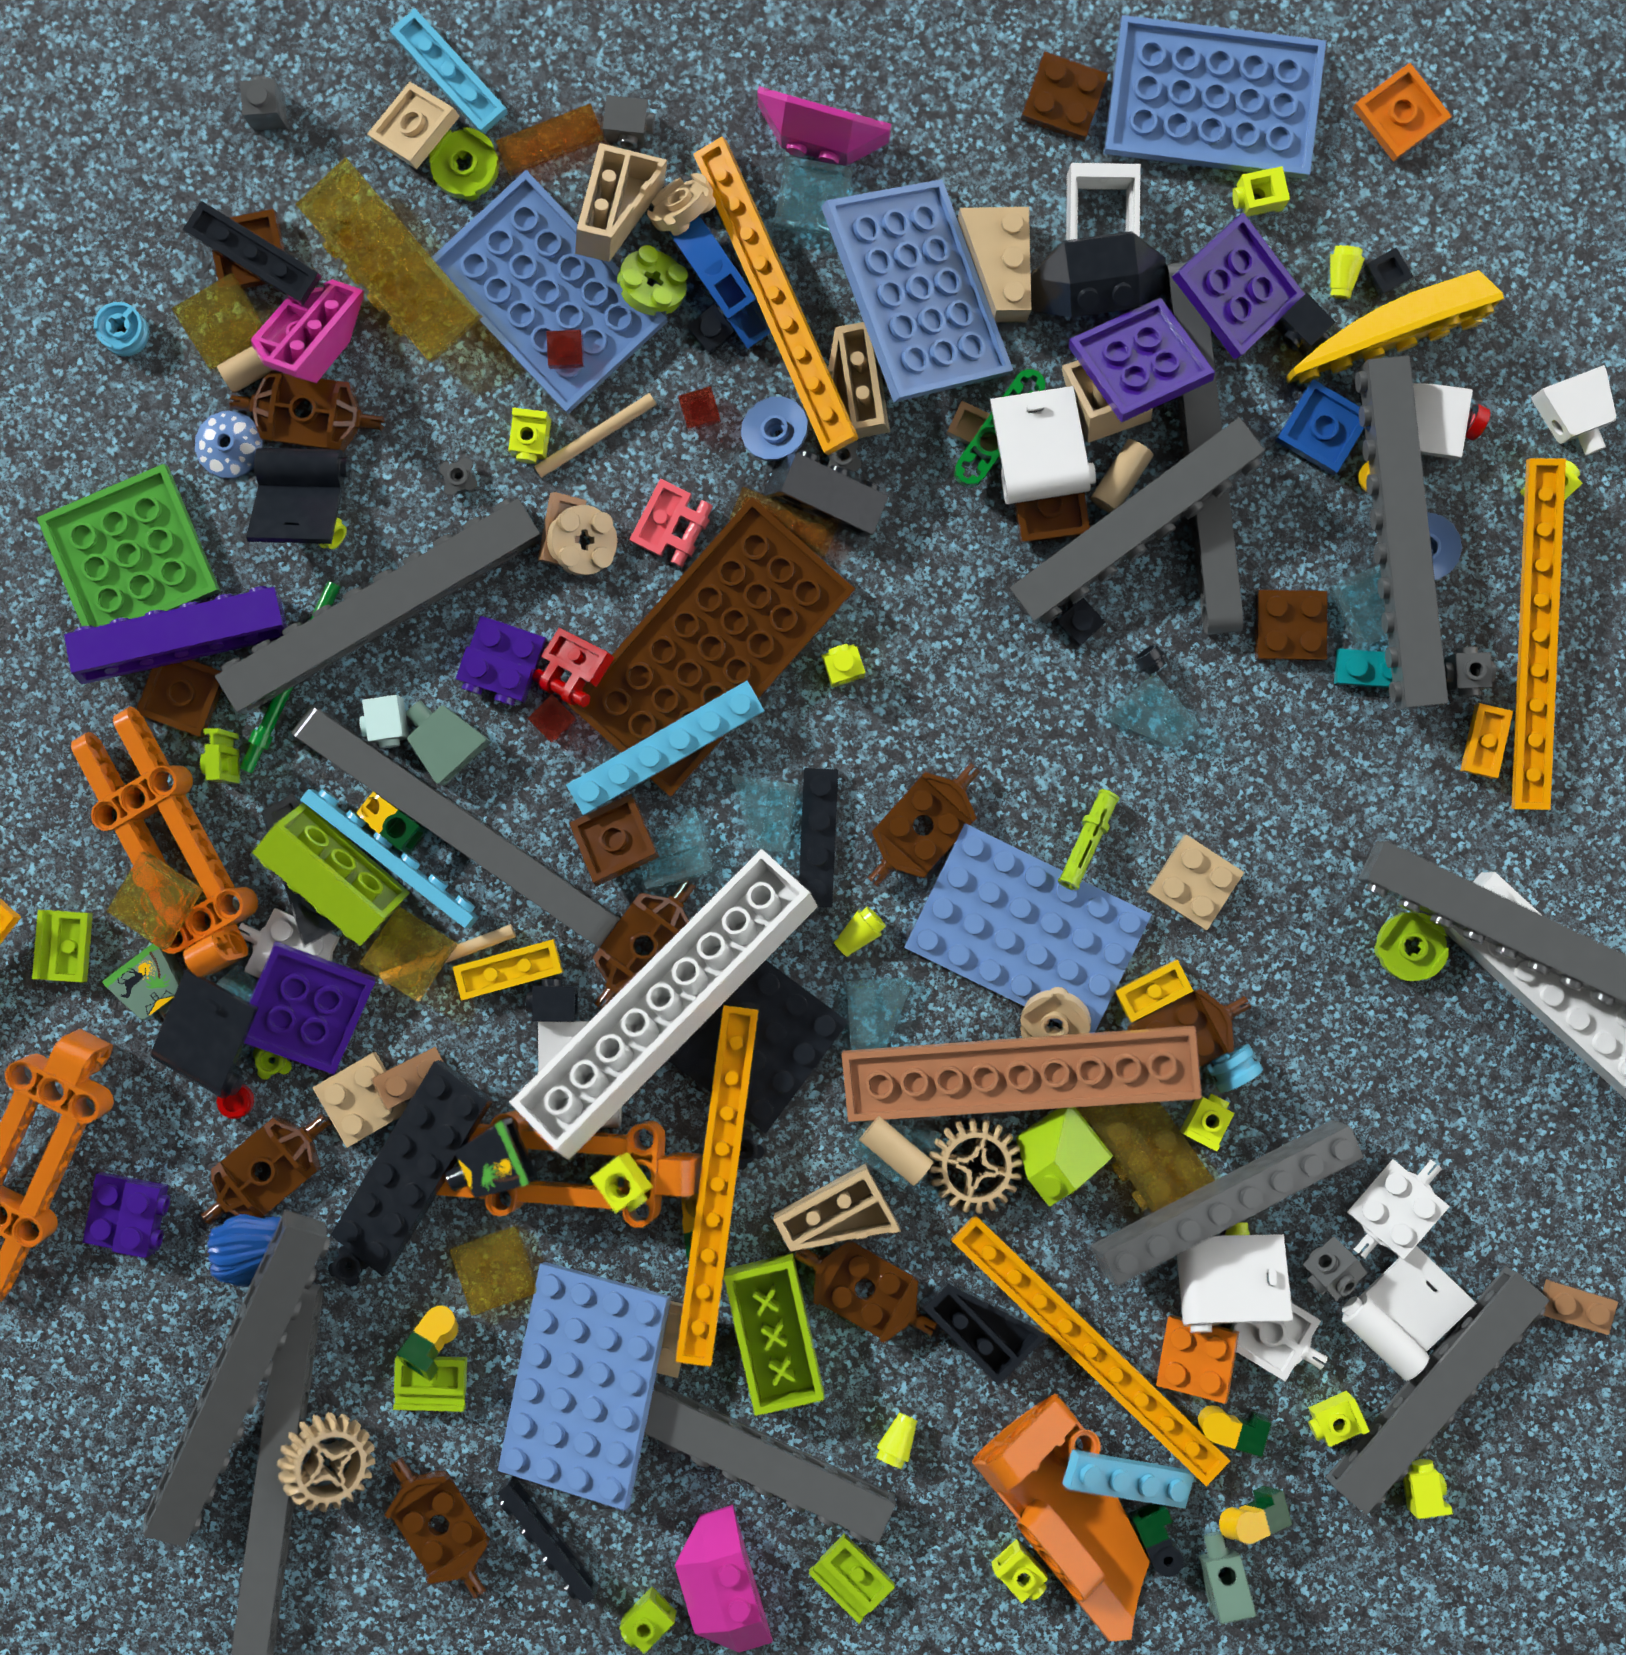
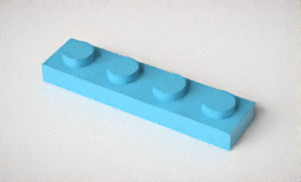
M415 8L389 30L392 37L478 131L485 134L508 114L506 107Z
M1072 1449L1062 1484L1069 1490L1186 1509L1195 1475L1187 1469Z

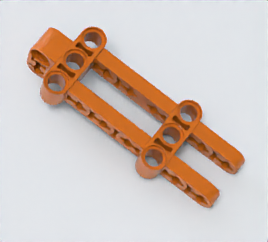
M130 706L114 715L113 723L141 775L127 785L124 784L104 745L93 733L87 732L71 742L72 752L98 799V802L91 810V819L96 828L102 831L114 830L164 922V925L159 928L157 933V943L162 951L169 954L184 951L183 956L187 967L198 977L218 973L248 955V946L237 924L256 912L258 898L256 893L248 887L235 888L185 794L191 790L193 785L191 772L188 768L181 765H169L146 720L137 709ZM169 774L173 777L172 788L169 787L167 782ZM141 791L145 795V802L143 805L139 799ZM113 808L116 810L117 813L116 821H114L112 818ZM159 810L207 900L193 908L189 906L143 820ZM234 896L237 897L240 903L238 911L233 906ZM206 913L211 918L210 927L206 925L204 920ZM177 930L182 933V943L177 939Z
M78 1029L64 1035L54 1046L49 1058L40 1054H30L11 1063L5 1071V1081L14 1090V1093L0 1122V1206L6 1210L8 1217L3 1215L0 1208V1236L6 1238L0 1250V1302L11 1291L30 1248L39 1244L57 1230V1216L49 1207L87 1123L105 1115L113 1107L114 1100L110 1090L89 1079L91 1075L100 1071L106 1064L113 1050V1045L83 1029ZM25 1066L30 1069L32 1079L26 1076ZM56 1082L63 1087V1095L57 1091ZM87 1098L94 1102L95 1111L89 1108ZM40 1103L62 1115L26 1195L23 1196L2 1184ZM31 1222L37 1225L39 1233L33 1229Z
M517 1110L499 1114L494 1117L490 1124H479L469 1140L470 1142L496 1123L513 1117L527 1153L528 1149L555 1151L533 1127H530L529 1122ZM652 1120L644 1121L632 1127L628 1135L596 1132L576 1152L614 1156L629 1153L638 1166L645 1165L651 1171V1180L649 1182L653 1188L644 1194L648 1199L645 1202L649 1207L648 1217L639 1216L636 1210L629 1212L627 1208L622 1210L625 1221L630 1226L636 1228L646 1226L659 1216L662 1207V1195L693 1196L699 1191L702 1154L674 1152L665 1155V1131L658 1122ZM642 1129L650 1131L653 1135L651 1147L644 1146L641 1143L639 1134ZM624 1178V1187H619L622 1193L629 1194L631 1189L630 1183ZM447 1179L437 1195L475 1198L469 1185L453 1191ZM536 1180L525 1186L506 1190L511 1196L509 1207L500 1201V1192L478 1197L479 1199H485L488 1211L496 1216H505L519 1209L524 1202L612 1209L597 1186L588 1184Z

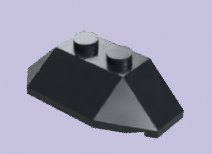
M1133 231L1062 241L1043 260L1038 268L1030 273L1031 311L1071 318L1139 308L1166 292V258Z

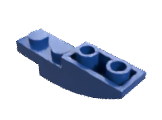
M698 216L692 220L689 228L680 235L674 236L669 232L747 349L771 333L756 297L701 217Z

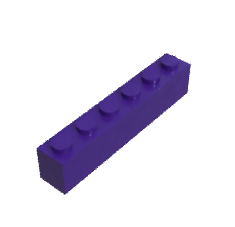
M258 586L250 589L248 593L239 595L223 594L208 602H188L182 604L177 609L168 611L152 610L142 617L133 619L117 618L112 620L110 624L97 627H78L74 632L64 634L71 673L83 685L257 645L266 640L274 641L283 636L282 631L287 628L282 601L275 587Z

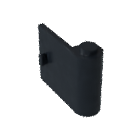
M257 448L254 457V470L258 488L246 535L247 542L332 544L344 480L349 478L351 473L350 458L344 457L343 451L338 449Z
M187 969L184 971L157 1036L151 1057L222 1099L229 1095L234 1096L241 1089L244 1082L242 1069L235 1065L259 1008L210 980L194 975Z

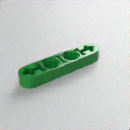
M1034 369L1021 371L1002 397L1010 396L1011 394H1021L1024 387L1021 381L1028 383L1030 379L1035 382L1034 389L1037 392L1044 391L1045 380L1043 375ZM992 412L955 466V479L963 487L974 488L978 486L1000 457L999 448L990 452L984 450L980 444V439L984 435L993 434L996 436ZM976 454L980 458L990 461L988 464L983 459L980 461L976 469L978 477L971 475L968 479L964 476L965 469L962 466L969 467L975 460Z

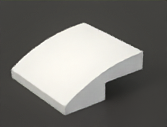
M1413 383L1421 456L1425 454L1454 460L1462 458L1473 389Z

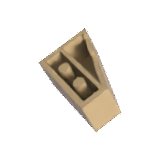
M599 143L577 226L575 254L610 262L648 209L653 198L663 188L667 167L666 159Z
M1029 207L960 208L957 220L995 322H1027L1031 312Z
M864 322L835 327L828 370L858 438L889 433L890 428L881 368Z
M866 1163L774 1213L773 1219L790 1251L834 1244V1242L855 1238H868L867 1236L901 1232L895 1216Z

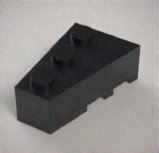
M803 450L776 461L762 497L772 500L774 496H778L793 503L792 509L803 512V509L822 517V521L862 537L874 534L889 497L879 492L880 487L877 484L867 480L858 482L849 477V471L835 465H831L830 468L818 463L820 459L818 456Z
M943 1278L919 1302L937 1324L998 1386L1048 1336L1041 1327L946 1278Z

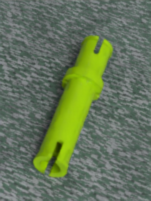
M1106 789L1099 790L1089 815L1084 816L1081 822L1083 828L1058 879V883L1063 887L1074 891L1079 890V885L1093 858L1102 835L1107 834L1110 828L1108 821L1120 799L1115 793Z

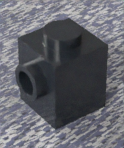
M1306 293L1279 319L1274 327L1283 335V341L1290 349L1298 350L1304 355L1311 347L1315 350L1332 337L1328 330L1336 322Z
M542 978V985H534L532 992H527L526 1012L532 1013V1021L575 1022L578 1020L579 986L563 985V979Z

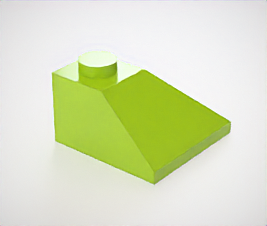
M1076 1107L1057 1108L1015 1137L1020 1148V1155L1027 1178L1049 1207L1077 1190L1113 1157L1112 1153Z

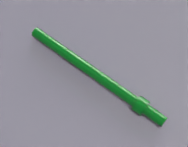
M328 581L314 612L325 605L330 604L332 606L341 587ZM293 687L271 700L258 729L253 730L248 740L251 744L239 767L240 769L253 773L263 750H268L273 739L270 735Z

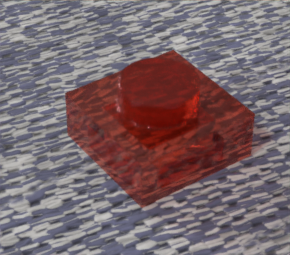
M582 330L547 331V354L550 369L584 368Z
M711 386L678 396L688 432L721 422Z
M554 695L548 697L527 718L552 744L577 721Z

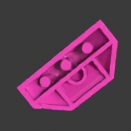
M761 86L758 88L757 98L760 111L781 148L786 149L793 156L805 157V155L819 158L821 163L835 167L838 164L848 166L889 143L891 123L874 120L869 117L769 90Z
M332 279L323 283V287L314 288L303 306L291 298L285 299L251 338V345L263 365L317 383L350 343L364 297V290Z
M734 1505L700 1514L675 1563L694 1633L738 1653L773 1643Z

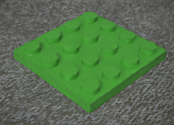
M165 464L37 517L82 626L97 627L110 624L112 620L117 618L133 619L142 617L152 610L168 611L177 609L184 603L198 602L221 592L171 471Z

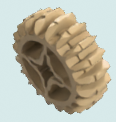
M969 1118V1129L964 1130L961 1121H956L955 1126L959 1131L958 1133L953 1135L949 1128H945L943 1132L949 1140L945 1143L939 1138L935 1139L934 1143L942 1151H930V1158L938 1160L939 1163L932 1164L929 1172L940 1173L931 1182L933 1186L944 1184L938 1192L940 1198H944L952 1193L949 1199L951 1207H955L961 1199L963 1200L961 1205L963 1212L967 1213L970 1209V1204L975 1203L976 1213L981 1214L983 1202H987L988 1207L993 1211L996 1209L993 1199L997 1196L1002 1203L1008 1202L1007 1197L1003 1193L1005 1188L1012 1193L1017 1191V1188L1009 1181L1010 1179H1022L1021 1173L1013 1171L1012 1168L1022 1166L1023 1161L1020 1158H1011V1156L1020 1152V1148L1018 1145L1007 1147L1013 1139L1010 1133L999 1138L1003 1129L1001 1125L996 1124L990 1132L988 1131L990 1127L988 1119H983L979 1129L977 1128L976 1120ZM976 1138V1142H974L972 1149L968 1153L951 1154L952 1150L962 1141ZM987 1140L1000 1148L1004 1162L1003 1167L986 1159ZM979 1154L980 1162L987 1168L983 1167L981 1171L978 1170V1173H973L972 1177V1171L965 1163H968L969 1160L973 1161V1158L978 1157ZM947 1164L953 1165L965 1172L964 1191L950 1181L947 1173ZM1000 1177L996 1184L988 1190L975 1193V1189L978 1188L979 1182L983 1178Z
M329 1412L326 1414L324 1422H322L318 1415H313V1425L309 1427L305 1422H300L299 1426L302 1432L299 1435L289 1432L288 1437L293 1443L292 1445L281 1446V1451L286 1457L277 1460V1465L283 1470L278 1474V1478L281 1483H286L283 1490L287 1496L293 1495L292 1500L296 1505L304 1503L307 1510L312 1511L318 1505L320 1511L325 1513L330 1503H332L335 1509H340L341 1499L346 1498L349 1502H353L354 1496L352 1492L355 1489L364 1491L365 1487L361 1480L372 1478V1473L367 1467L375 1464V1458L369 1455L375 1450L373 1443L367 1441L370 1438L369 1433L365 1429L360 1430L361 1424L357 1420L349 1422V1418L345 1414H341L336 1420L335 1415ZM331 1437L344 1438L340 1442L336 1440L331 1444H323L320 1442L323 1439ZM310 1449V1458L305 1464L302 1465L303 1469L301 1470L302 1461L306 1453ZM321 1452L331 1460L329 1464L333 1469L332 1472L327 1466L322 1464L324 1459L320 1455ZM351 1459L349 1467L343 1474L344 1465ZM323 1480L333 1482L325 1486H311L312 1483L318 1484Z

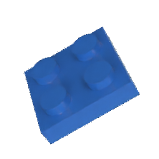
M1312 379L1275 441L1328 473L1336 475L1364 429L1359 422L1360 406Z

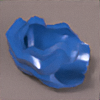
M240 1214L227 1219L223 1225L211 1229V1234L207 1241L211 1275L220 1282L237 1287H249L281 1218L274 1216L259 1218Z

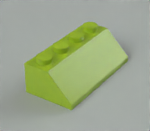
M304 802L278 821L252 852L265 868L275 872L287 883L293 892L304 897L320 915L327 917L341 929L348 939L354 940L359 946L380 927L410 894L407 889Z

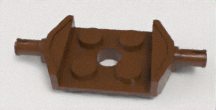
M271 371L263 378L255 395L252 394V397H244L232 394L230 399L233 402H229L230 409L250 411L253 414L258 434L265 443L276 441L324 449H338L344 453L358 430L362 427L380 431L384 428L382 425L384 424V416L363 414L359 408L354 388L349 382L320 378L317 383L286 373ZM303 401L311 402L313 406L312 413L306 418L297 417L296 407Z
M969 763L957 779L954 778L953 780L924 772L871 831L882 856L880 860L882 863L867 877L872 882L878 874L880 875L873 883L875 886L879 887L890 872L895 870L924 878L956 842L964 824L971 825L977 819L966 794V787L981 773L976 768L970 776L968 775L975 767L973 764ZM918 816H927L932 820L933 829L928 835L922 836L915 832L913 823Z
M685 878L673 896L670 895L668 898L639 893L593 956L597 968L607 982L605 984L606 988L596 1002H594L597 1007H600L606 999L600 1008L601 1010L690 921L683 909L685 906L683 903L696 886L691 883L684 892L690 883ZM641 935L649 936L654 943L653 951L646 956L638 954L634 947L635 940Z
M1195 989L1193 992L1129 1025L1127 1030L1195 1026L1199 1067L1225 1053L1234 1051L1232 1020L1241 1013L1250 1010L1251 1005L1246 1003L1248 999L1245 996L1227 1006L1222 1005L1204 990Z
M321 1113L306 1127H300L279 1116L273 1117L211 1169V1181L218 1198L215 1204L201 1214L203 1219L213 1214L205 1222L212 1225L224 1213L229 1211L236 1216L247 1214L264 1218L263 1216L313 1174L321 1170L314 1140L318 1134L331 1125L329 1120L319 1125L327 1117ZM260 1161L266 1162L271 1167V1176L268 1180H260L255 1175V1165Z
M844 1240L825 1255L821 1254L820 1256L808 1249H801L796 1253L794 1259L813 1268L815 1272L813 1303L823 1305L879 1337V1341L885 1343L908 1325H913L929 1336L932 1335V1330H935L937 1322L918 1313L919 1310L916 1308L918 1279L851 1240ZM862 1279H869L875 1284V1291L869 1297L859 1296L855 1290L856 1284Z
M399 1457L389 1466L401 1482L400 1486L402 1488L385 1513V1517L387 1519L392 1517L427 1572L428 1576L425 1580L428 1584L460 1579V1581L463 1580L473 1599L477 1598L478 1594L481 1595L486 1591V1588L475 1573L476 1563L491 1539L447 1471H434L418 1475L417 1472L412 1474L403 1457ZM436 1515L446 1517L449 1522V1529L444 1532L435 1530L432 1527L431 1518Z

